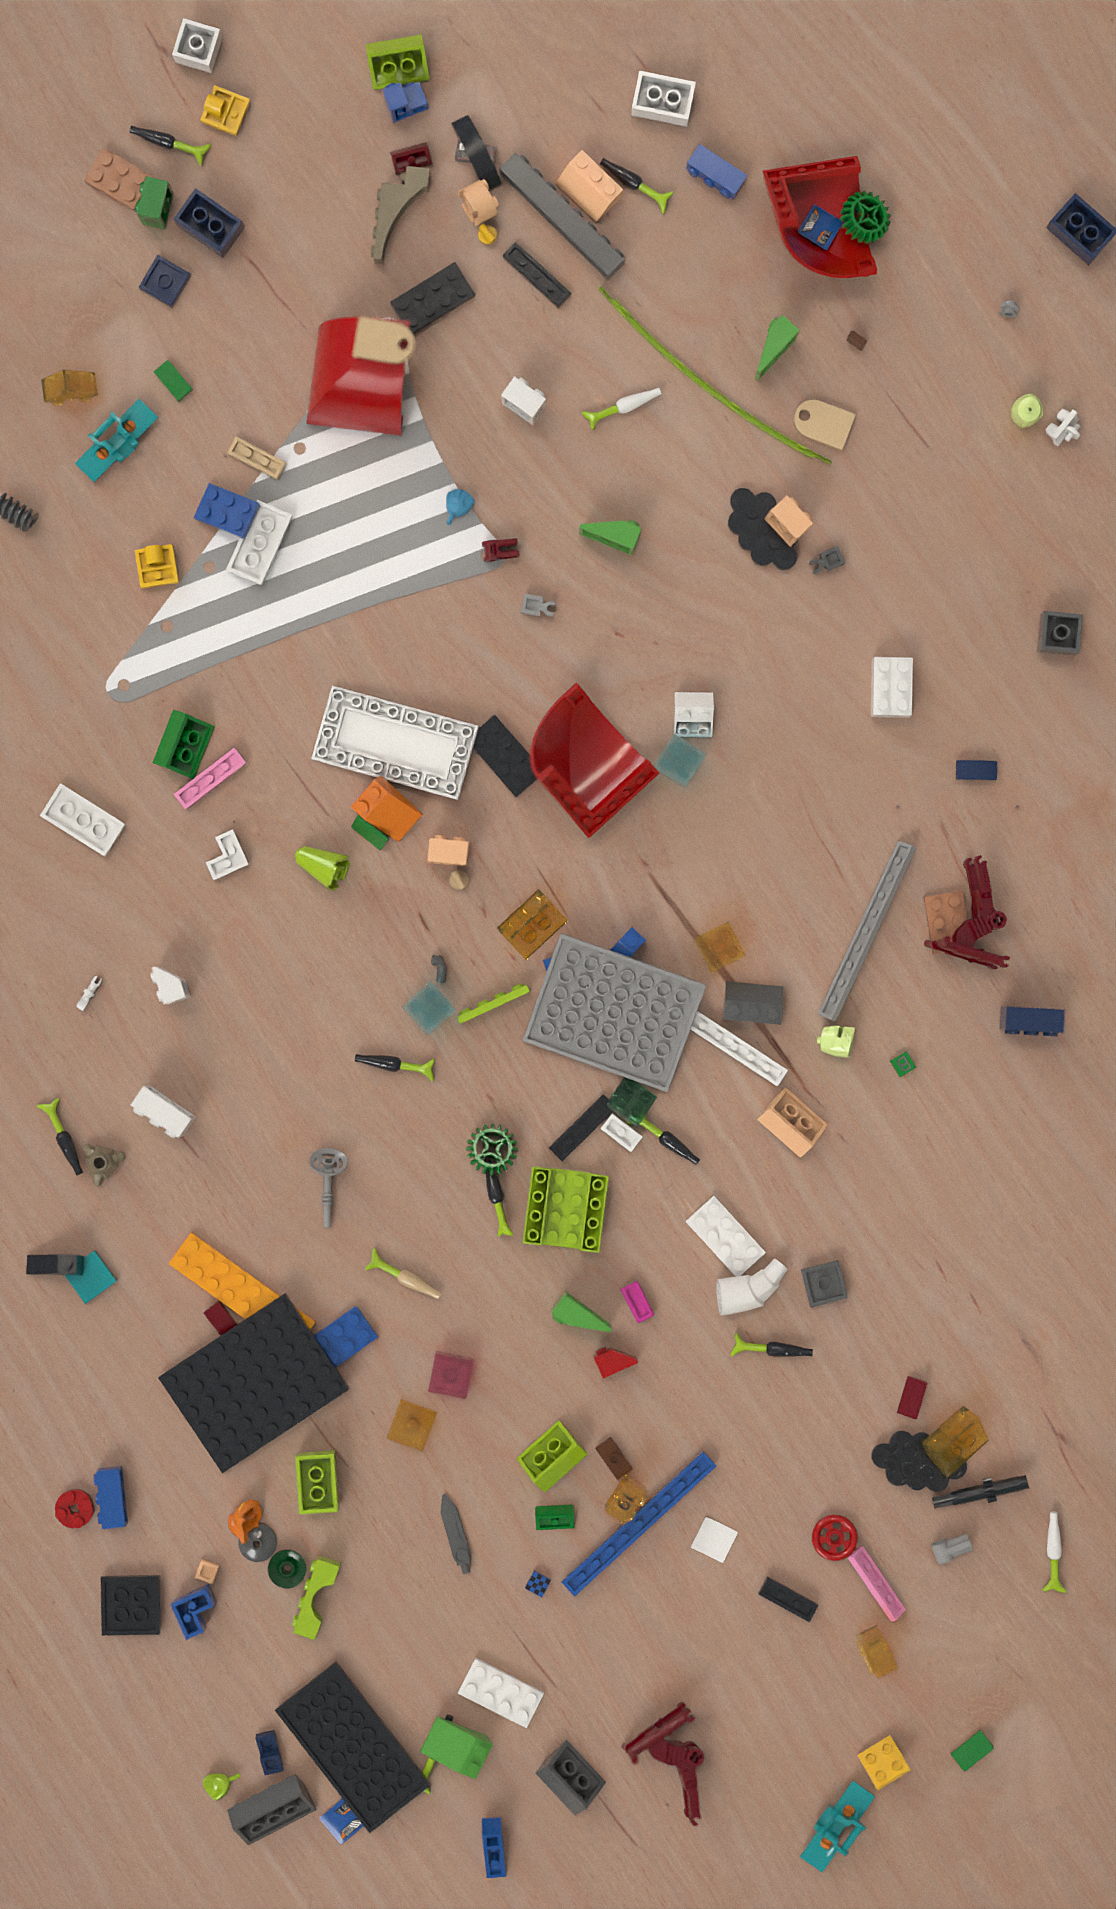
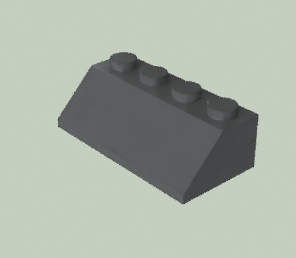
M296 1774L227 1809L232 1829L247 1845L317 1810L304 1783Z

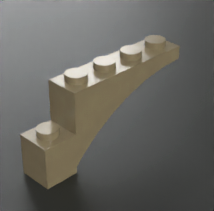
M406 166V172L402 173V184L405 185L382 183L381 189L377 190V200L380 203L379 208L375 209V219L378 220L377 227L374 226L373 238H376L375 246L372 245L371 257H374L375 264H383L388 239L401 215L423 193H428L430 182L429 168Z

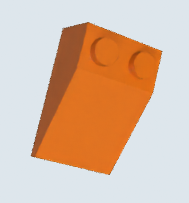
M382 776L374 779L351 806L365 821L397 842L406 835L423 815Z

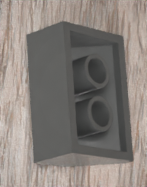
M726 981L722 1019L781 1025L783 986Z
M567 1740L547 1757L535 1772L574 1815L586 1810L606 1783Z

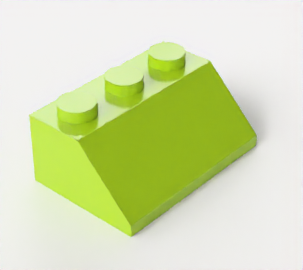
M422 34L365 44L373 90L385 88L391 83L405 85L411 82L416 83L430 80Z
M558 1420L516 1459L533 1483L543 1492H547L588 1453L563 1423Z

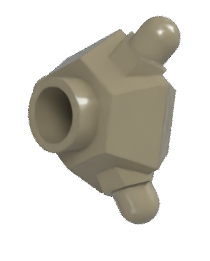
M90 1144L83 1146V1150L86 1153L85 1161L89 1174L94 1178L93 1184L95 1186H100L102 1180L108 1179L119 1167V1161L126 1158L124 1152L117 1153L111 1148L98 1145L92 1147Z

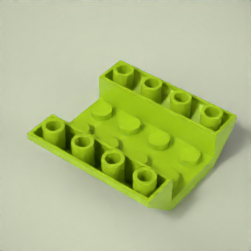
M532 1166L523 1243L580 1249V1251L599 1253L609 1176L583 1171Z

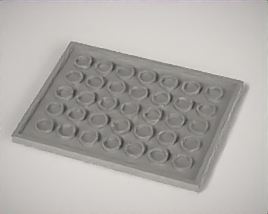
M560 933L523 1041L668 1092L706 984Z

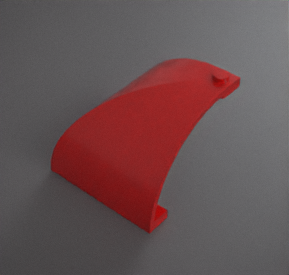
M857 156L762 171L782 241L797 262L815 273L834 278L869 277L877 274V266L874 257H872L869 243L865 244L864 241L858 243L857 238L851 240L852 235L846 234L847 228H842V225L827 250L798 233L814 204L840 220L842 216L840 211L843 208V203L847 201L849 196L854 195L856 192L860 193L859 173H861V165Z
M343 317L323 322L318 328L307 424L401 436L404 418L401 415L405 361L393 364L354 357L353 352L359 317ZM366 317L377 320L400 323L406 326L408 329H410V321L378 317ZM405 339L400 342L399 347L401 350H407L408 340Z
M578 683L569 688L547 711L538 725L531 744L530 761L535 776L588 838L594 835L660 774L648 759L645 760L618 732Z

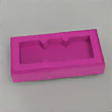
M637 1280L620 1289L637 1324L655 1315Z

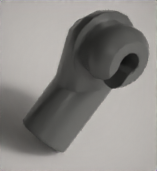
M433 955L431 964L437 965L436 982L445 983L447 967L444 958L441 955Z

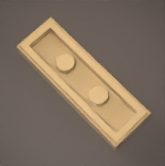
M237 436L227 452L228 455L276 480H279L287 465L285 461Z

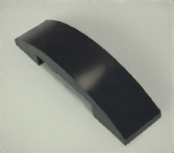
M469 115L452 122L451 125L467 153L478 180L485 179L489 190L502 184L490 155Z

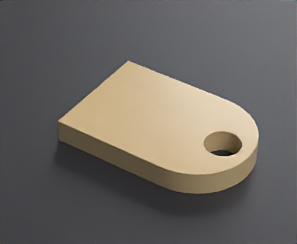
M359 317L353 352L354 357L398 364L406 361L412 355L415 348V339L412 332L406 326L395 322ZM405 339L408 340L410 343L409 348L401 350L399 347L400 342Z
M808 400L797 408L794 415V426L801 436L842 451L856 414L819 400ZM806 411L809 414V419L802 421L799 418L800 412Z

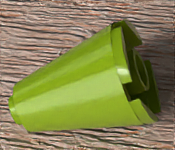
M307 846L299 848L295 853L296 863L331 891L338 889L339 885L337 883L339 880H344L350 866V861L347 860L349 856Z

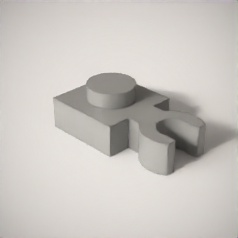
M524 594L521 613L540 617V613L544 612L545 615L552 617L554 613L549 612L547 608L549 606H556V603L553 601L543 603V597Z

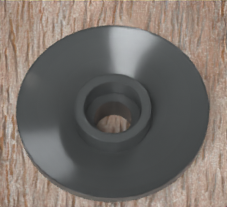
M259 1523L258 1528H253L248 1532L249 1540L245 1544H241L240 1539L238 1540L242 1555L253 1562H262L269 1559L277 1546V1538L274 1531L262 1523ZM259 1541L260 1546L255 1547L253 1542Z

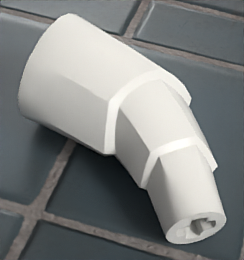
M773 1259L764 1270L761 1269L753 1276L744 1275L717 1279L716 1296L720 1315L735 1314L764 1306V1302L779 1287V1282L785 1275L787 1268L778 1260Z

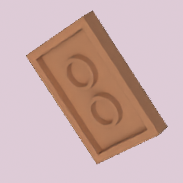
M103 148L84 181L135 211L137 200L140 201L141 182L145 181L146 176L152 178L153 176Z
M962 891L923 897L930 940L938 941L945 936H950L952 942L954 931L961 923L967 920ZM932 949L933 954L941 953V951Z

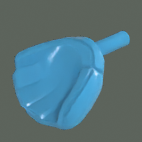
M454 489L447 493L446 508L448 514H450L446 522L447 525H451L454 517L467 514L474 506L475 500L467 491Z

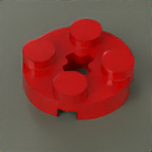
M72 1489L64 1492L55 1504L56 1519L65 1527L81 1528L90 1521L94 1514L92 1498L81 1489ZM74 1504H77L79 1513H72L70 1505L73 1506Z

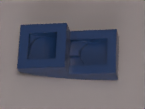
M956 760V780H997V761Z
M271 1730L256 1734L255 1739L264 1775L282 1772L283 1764L275 1731Z

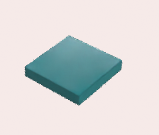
M96 1250L84 1257L83 1276L65 1275L85 1304L117 1282V1279Z

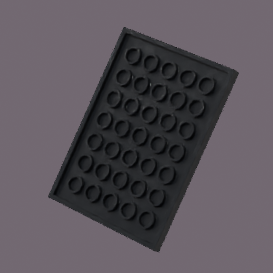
M286 1292L158 1377L222 1473L350 1389Z

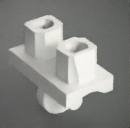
M1062 409L1057 415V420L1062 422L1061 425L1058 427L1051 423L1046 428V434L1052 438L1053 444L1057 447L1064 439L1069 442L1071 438L1078 439L1080 437V434L1077 432L1080 428V425L1077 424L1079 421L1077 417L1078 412L1075 410L1069 412Z

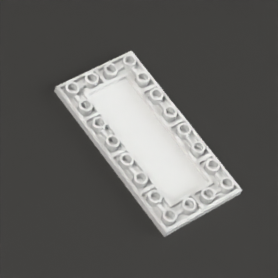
M332 685L311 759L376 778L382 776L387 781L459 800L479 726Z

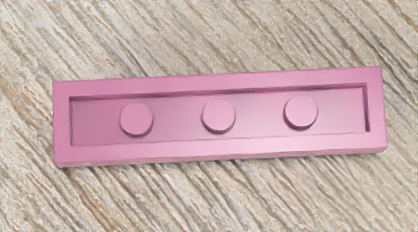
M233 748L174 793V796L184 809L187 810L247 763L238 751Z
M860 1546L848 1559L891 1622L896 1621L906 1609L865 1548Z

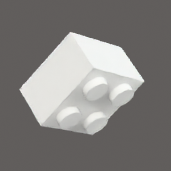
M183 18L172 53L175 63L212 73L223 38L220 29Z
M514 377L501 395L502 404L531 425H534L546 408L545 394L538 389H531L529 383L523 378L517 379Z

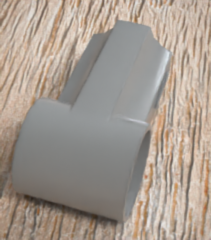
M967 1534L949 1540H939L931 1544L937 1564L947 1563L953 1560L955 1556L972 1551Z

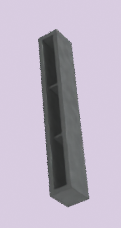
M515 152L500 167V175L596 270L609 280L624 265V255L617 248L614 250L610 246V241L604 235L600 236L596 232L597 228L591 222L587 223L583 219V214L577 208L573 209L569 205V200L564 195L560 196L556 192L555 186L542 178L543 175L538 169H532L528 165L529 161L525 156H519Z

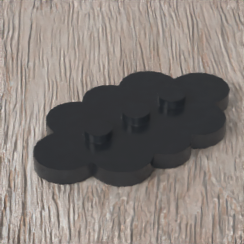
M746 488L735 490L730 498V505L734 512L729 516L728 527L733 534L739 535L738 543L743 550L750 551L751 559L756 565L766 566L773 563L780 570L792 568L797 560V554L793 546L798 540L790 547L765 520L770 510L776 506L775 498L767 492L754 495Z
M897 1431L890 1437L889 1444H878L871 1453L873 1463L879 1468L886 1469L885 1475L888 1482L895 1486L907 1484L913 1490H922L927 1487L933 1492H940L948 1486L949 1479H959L967 1471L965 1459L960 1455L953 1454V1446L947 1438L935 1437L932 1439L924 1432H919L912 1436L906 1431Z

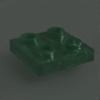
M624 1077L605 1106L635 1127H638L657 1096L634 1080Z

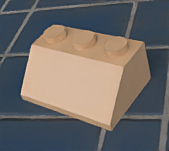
M583 150L572 159L555 183L595 223L623 197V189Z
M786 1087L780 1091L757 1119L800 1158L813 1147L828 1126L826 1122Z

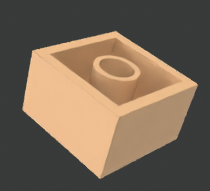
M785 496L770 510L765 520L791 547L809 530L813 523L810 515L799 509V504L794 498Z
M434 835V838L429 839L427 860L429 863L467 867L469 842H466L465 838L453 837V840H446V836Z

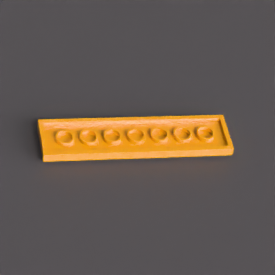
M193 1232L189 1234L169 1262V1265L244 1319L280 1296ZM296 1307L311 1329L316 1321Z

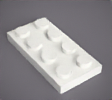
M257 500L256 502L260 504L246 538L239 539L226 570L262 586L293 516Z
M61 783L40 814L47 821L105 857L126 826L122 821Z
M714 1195L686 1220V1223L736 1277L741 1276L766 1253Z
M475 1657L458 1694L527 1728L544 1692Z

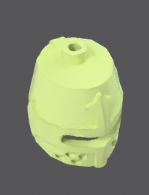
M1033 393L1018 398L1010 409L1011 418L1019 428L1030 427L1043 416L1041 402Z
M835 1025L823 1028L821 1036L817 1038V1044H820L821 1052L835 1057L850 1058L855 1027Z

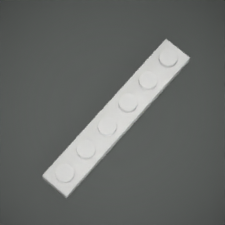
M696 1012L690 1030L774 1085L778 1086L788 1071L787 1069L700 1012Z

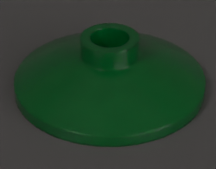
M281 1550L275 1553L268 1563L269 1578L278 1587L285 1589L293 1588L299 1585L305 1577L306 1563L303 1557L296 1551ZM286 1564L290 1565L291 1570H285L284 1566Z

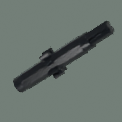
M1022 1475L992 1482V1478L982 1479L983 1484L932 1497L934 1509L987 1499L988 1503L997 1501L996 1496L1029 1489L1027 1477Z

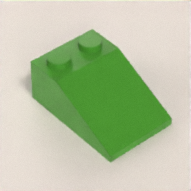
M784 315L779 319L777 317L774 318L769 324L767 339L755 376L757 381L797 339L800 330Z
M628 520V522L588 523L580 525L579 534L633 555L642 528L639 527V523Z
M564 1291L551 1309L552 1318L561 1325L564 1322L566 1325L610 1332L612 1330L610 1323L566 1291Z
M437 1716L420 1752L460 1774L476 1779L493 1744L487 1735Z

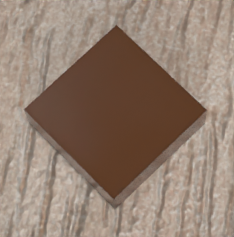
M854 330L849 333L846 341L860 351L863 350L867 343V340Z

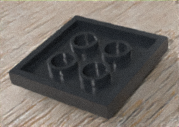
M160 1575L101 1576L102 1636L156 1635L161 1633Z

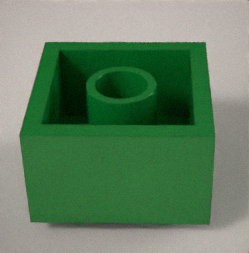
M146 176L145 181L141 182L140 185L141 198L140 201L137 200L135 212H137L143 225L165 230L174 192L168 181Z

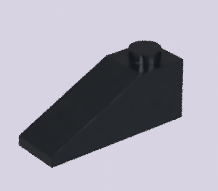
M75 1254L27 1255L26 1275L83 1276L84 1256Z

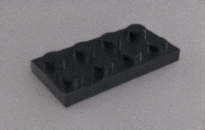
M454 262L390 301V304L400 320L410 321L409 330L414 334L475 297V293Z
M496 715L492 716L478 729L473 749L517 798L538 779L532 770L530 754Z

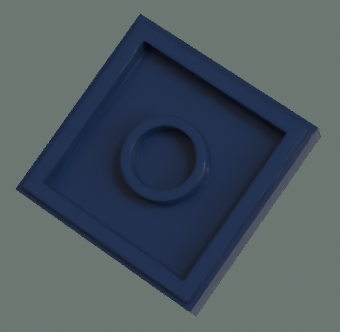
M157 254L138 288L173 308L191 277V273Z

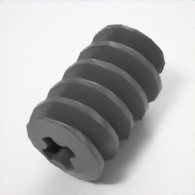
M3 493L0 497L1 518L3 520L7 519L10 524L14 523V526L20 528L22 532L28 531L37 521L39 513L32 516L33 510L31 508L26 512L25 504L19 508L20 501L17 500L13 504V497L11 496L6 499L7 493Z

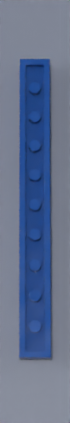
M702 1451L562 1580V1584L575 1597L716 1467V1464Z

